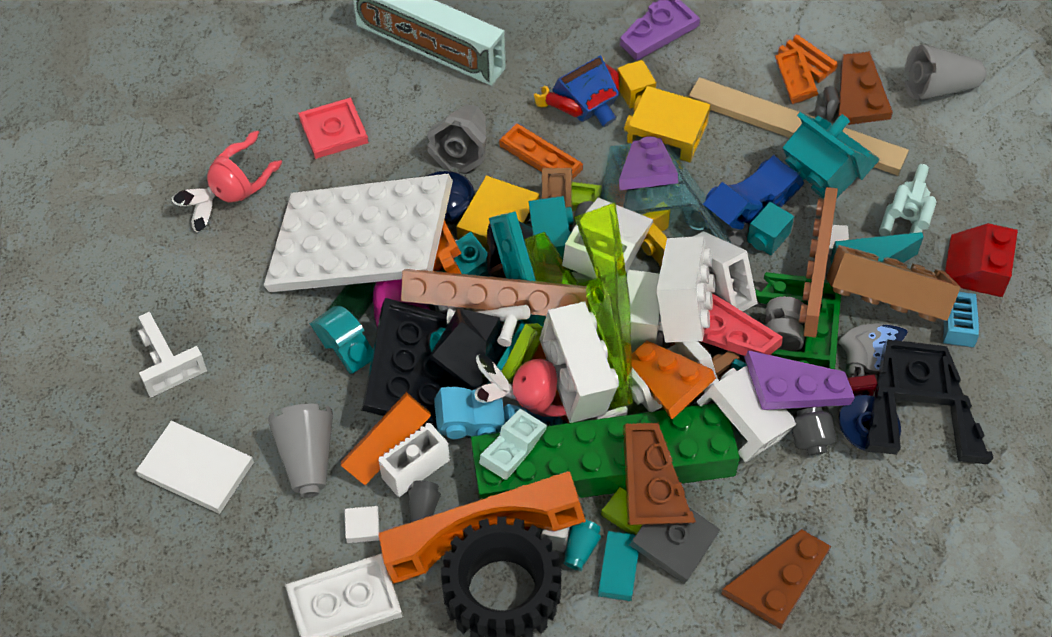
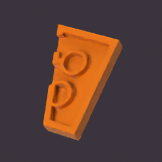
M648 340L625 359L647 384L655 400L665 408L666 413L671 419L677 416L716 379L712 369Z

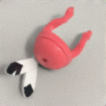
M259 131L251 132L246 140L241 143L229 145L216 157L207 174L209 185L207 189L183 190L172 197V202L176 205H196L192 216V227L195 232H199L206 227L215 196L229 203L243 201L263 188L271 174L280 168L282 160L269 163L268 167L255 182L250 183L243 171L229 159L232 155L253 145L257 140Z
M483 354L476 356L479 369L491 382L477 388L475 391L477 401L488 403L507 396L518 401L529 412L542 417H561L566 415L563 405H551L557 390V373L552 362L541 358L525 362L516 371L511 385L489 357Z

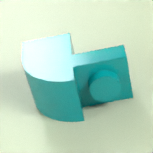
M334 306L309 323L326 349H334L349 374L355 373L371 361L373 349L362 333L365 330L346 308Z

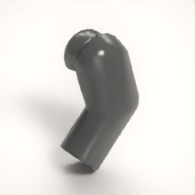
M827 86L823 90L825 106H817L815 108V117L820 116L828 121L833 119L839 105L838 93L834 86Z

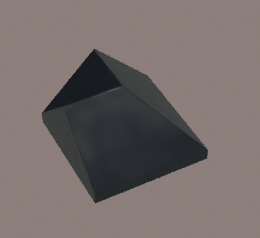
M461 308L457 309L429 358L470 390H477V388L486 385L488 379L479 369L476 356L483 354L489 357L497 366L506 349L505 346L497 342L502 330L500 318Z

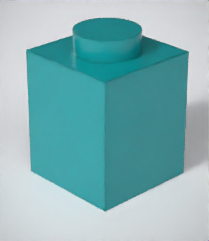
M769 202L750 223L747 242L751 243L754 248L772 256L791 234L794 215Z

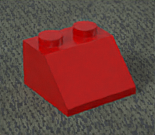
M987 223L952 234L949 242L945 272L962 289L1003 297L1012 276L1018 230Z

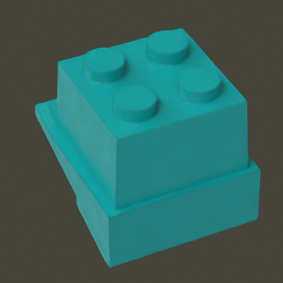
M799 112L797 116L802 124L783 147L786 163L801 176L802 180L805 179L812 184V190L822 198L825 197L826 187L837 188L838 198L857 178L862 180L880 160L879 157L843 132V129L850 123V120L843 114L832 124L820 116L814 119Z

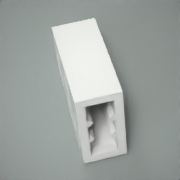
M704 231L693 236H704L705 247L711 248L712 266L708 268L709 274L715 275L716 284L715 292L712 293L742 312L758 304L747 251Z

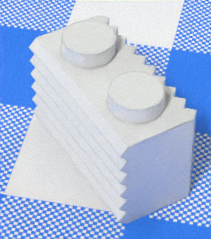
M426 423L425 427L420 428V431L416 430L415 434H410V438H405V442L400 441V445H395L394 449L389 450V453H384V457L379 456V466L383 481L398 497L402 496L412 488L414 481L425 479L450 461L448 442L431 423Z

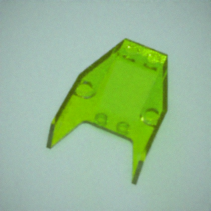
M614 202L574 217L597 278L583 283L578 282L570 269L562 266L563 259L545 232L524 239L536 281L587 286L588 311L593 312L595 315L597 335L599 340H603L606 344L608 364L610 369L616 371L619 380V386L608 410L628 406L633 403L630 296L616 203Z

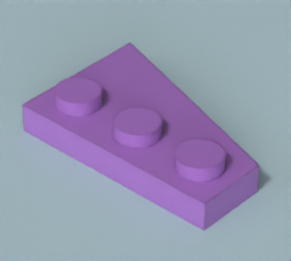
M658 0L656 3L653 2L648 7V12L642 18H638L620 37V46L637 61L698 27L700 18L681 0Z
M648 136L639 141L632 142L619 178L620 190L678 183V172L661 138Z
M748 350L745 356V361L762 410L851 405L855 398L844 371Z

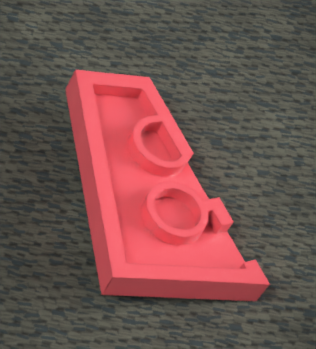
M712 293L713 309L709 310L710 328H705L703 341L701 342L746 356L748 350L771 355L782 346L783 336Z

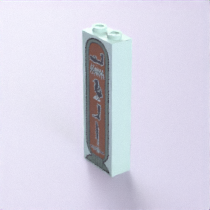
M353 0L357 26L490 86L506 69L505 32L500 28L436 0Z

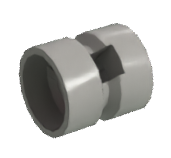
M776 297L767 303L765 326L783 336L782 346L778 350L798 352L803 348L805 323H799L801 305L804 303L793 297Z

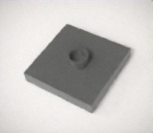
M691 508L689 509L692 511L696 523L642 525L630 543L631 547L684 584L689 580L721 530Z

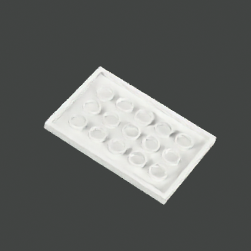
M449 174L291 193L264 282L265 288L268 292L400 280L402 279V271L404 269L433 271L453 183Z

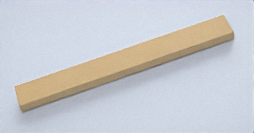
M700 77L688 97L711 104V111L791 138L802 124L797 116L799 112ZM848 128L843 129L844 133L879 157L880 160L874 168L899 176L908 156V149Z

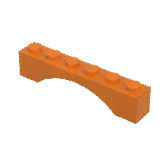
M570 471L378 533L384 565L393 583L425 574L446 551L451 550V541L455 536L463 541V529L471 525L474 531L479 529V521L488 518L489 525H497V517H506V524L514 525L515 518L524 520V527H531L533 524L537 528L553 532L585 522L586 520Z

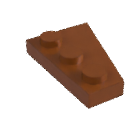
M870 51L844 54L842 58L838 117L841 114L845 115L850 120L848 125L890 120L893 111Z
M624 424L628 525L696 523L684 496L685 492L682 484L679 482L673 467V460L659 424Z
M801 529L724 587L722 595L781 630L828 555L831 546Z

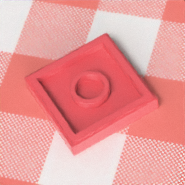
M351 98L298 113L315 159L369 143L368 136Z

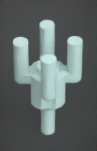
M926 164L918 165L912 182H905L898 186L893 203L889 204L886 208L879 229L881 236H889L891 234L895 218L900 216L910 220L912 223L909 233H918L929 228L936 206V198L930 196V191L926 187L925 180L929 170Z

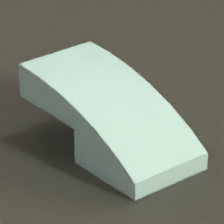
M519 409L501 427L500 436L480 455L479 464L507 480L536 445L546 430L547 425Z

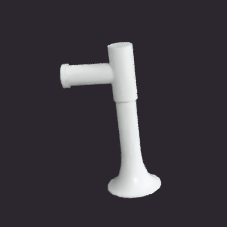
M528 305L477 311L478 313L499 317L500 321L504 322L497 342L505 347L510 346L512 343L511 339L517 321L528 319L531 314ZM450 306L447 312V324H449L455 311L459 308L463 309V307Z

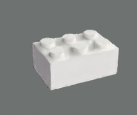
M704 236L667 238L656 290L665 343L703 341L705 328H710L709 310L713 309L712 292H715L716 284L715 275L709 274L708 267L712 266L711 248L705 247Z
M585 301L548 310L539 338L546 359L552 362L556 369L557 390L569 423L605 415L619 386L617 373L614 369H610L607 361L608 351L606 344L603 340H599L597 335L595 315L593 312L588 311Z

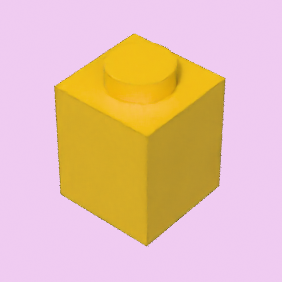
M643 60L628 63L617 68L619 73V91L630 109L634 108L638 95L642 96L647 86L656 88L657 82Z

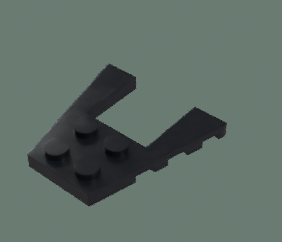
M889 339L886 341L880 361L877 387L865 446L866 452L896 455L900 451L901 444L895 400L950 406L958 461L989 464L994 459L992 452L987 451L983 442L985 435L980 423H975L970 411L972 404L969 397L964 395L959 385L961 378L947 346Z

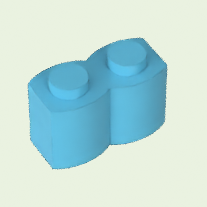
M462 387L441 388L434 398L437 431L450 439H460L466 435L479 436L500 433L501 427L505 424L502 398L488 403H481L475 398L476 390Z

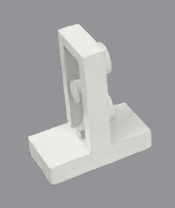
M148 312L138 317L142 325V329L138 330L139 336L145 347L151 345L154 350L150 352V356L155 365L139 372L150 398L207 371L202 354L197 346L173 356L151 313Z

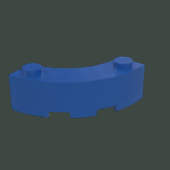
M772 155L769 160L761 163L753 175L742 182L733 185L721 182L718 187L712 188L707 194L703 205L732 228L743 229L744 224H750L769 202L781 208L804 185V181L797 172Z

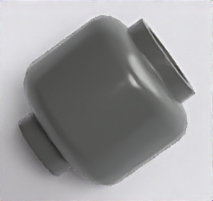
M812 407L797 411L798 416L794 417L796 425L792 429L796 448L807 450L808 455L827 453L826 446H830L836 441L832 415L823 411L822 407Z

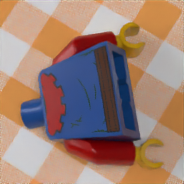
M600 55L558 78L552 89L553 92H550L547 86L541 87L542 95L533 94L538 107L552 106L573 117H577L582 122L595 115L601 125L606 127L617 118L610 106L614 104L619 96V73L606 64L605 59Z

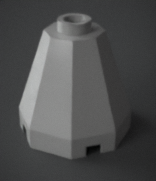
M466 104L431 126L428 132V139L430 138L428 153L443 169L451 170L452 167L459 168L458 172L467 173L483 163L486 153L485 114L478 106Z

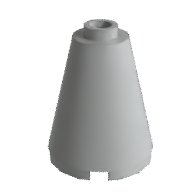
M927 44L914 46L908 54L905 64V72H909V81H905V87L912 99L924 100L977 88L986 78V68L980 60Z
M298 404L281 408L282 415L275 417L274 412L271 413L268 417V423L292 490L300 493L301 497L317 496L320 494L319 490L326 486L333 422L332 409L326 406V411L319 410V404Z

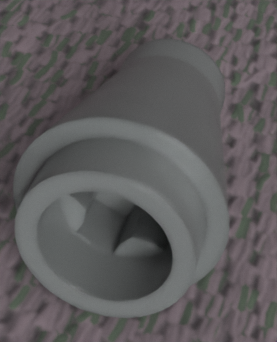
M423 480L413 482L412 488L408 490L410 523L433 516L441 496L438 492L439 486L436 483Z

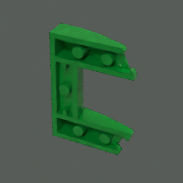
M766 272L764 280L768 282L767 286L762 292L755 289L757 302L767 305L771 299L786 296L796 298L805 305H808V301L803 300L805 282L811 283L812 279H808L806 276ZM826 278L824 280L816 338L806 336L804 352L777 349L771 354L772 356L835 369L841 294L833 291V287Z

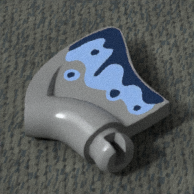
M875 323L860 325L845 333L838 343L847 355V376L849 378L864 376V372L878 375L884 344L888 339L904 341L908 330L901 326Z

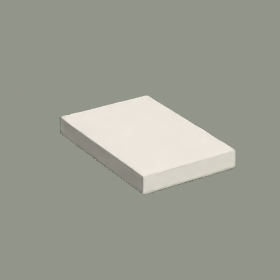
M171 420L137 468L136 473L139 477L220 514L254 461L251 456Z
M382 554L285 584L300 637H343L403 617L390 575L384 565Z

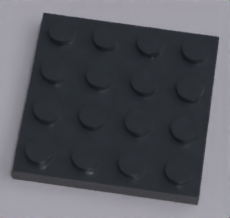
M388 298L384 299L361 411L384 416L407 392L431 413V417L422 426L425 427L426 423H431L437 430L434 398L439 390L444 387L469 389L429 358L432 353L430 349L431 334L440 328L447 327V314Z

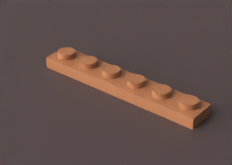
M826 187L824 199L818 198L816 216L822 217L821 219L815 218L813 236L818 237V240L812 239L809 257H814L815 261H808L806 278L812 279L811 283L805 282L803 300L808 301V305H801L799 323H805L803 336L816 338L837 188Z
M404 269L402 271L401 301L482 310L528 305L532 315L547 316V312L550 309L584 301L588 308L589 286Z

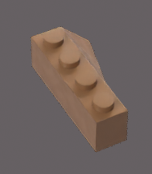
M838 245L826 278L833 287L834 292L844 296H850L851 293L862 296V300L875 305H879L880 301L890 304V308L902 313L912 310L918 312V316L933 322H936L937 318L945 321L948 320L961 287L945 271L935 269L933 273L925 269L924 266L913 263L911 269H909L906 264L897 259L887 257L881 262L878 261L879 257L873 253Z

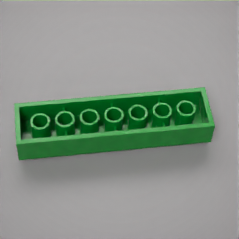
M716 403L706 404L702 407H685L673 419L668 416L666 410L547 426L536 445L507 480L479 464L480 455L500 436V433L471 437L472 457L479 500L570 471L578 498L613 494L620 487L626 490L624 424H659L673 460V467L681 484L734 477L737 473L740 457L731 422Z

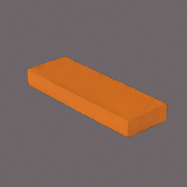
M518 123L499 139L500 147L542 172V168H572L573 180L583 170L582 162Z
M406 392L341 461V466L362 484L366 485L380 470L379 456L384 457V453H389V450L394 449L395 445H400V441L405 442V438H410V434H414L431 417V413Z

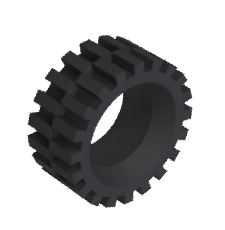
M497 517V525H489L487 518L479 521V529L474 531L471 525L463 529L464 540L462 541L455 536L451 541V552H445L443 557L444 567H441L444 603L447 606V614L451 621L456 619L457 629L462 634L469 629L470 637H533V629L535 628L542 634L547 629V618L553 621L556 616L557 604L560 605L561 599L560 557L557 550L552 551V541L546 535L540 540L539 528L532 524L527 531L524 529V520L515 518L514 525H507L506 517ZM499 561L512 562L523 567L531 575L535 586L533 592L524 603L509 610H493L483 606L472 596L469 590L471 580L481 568L490 563Z

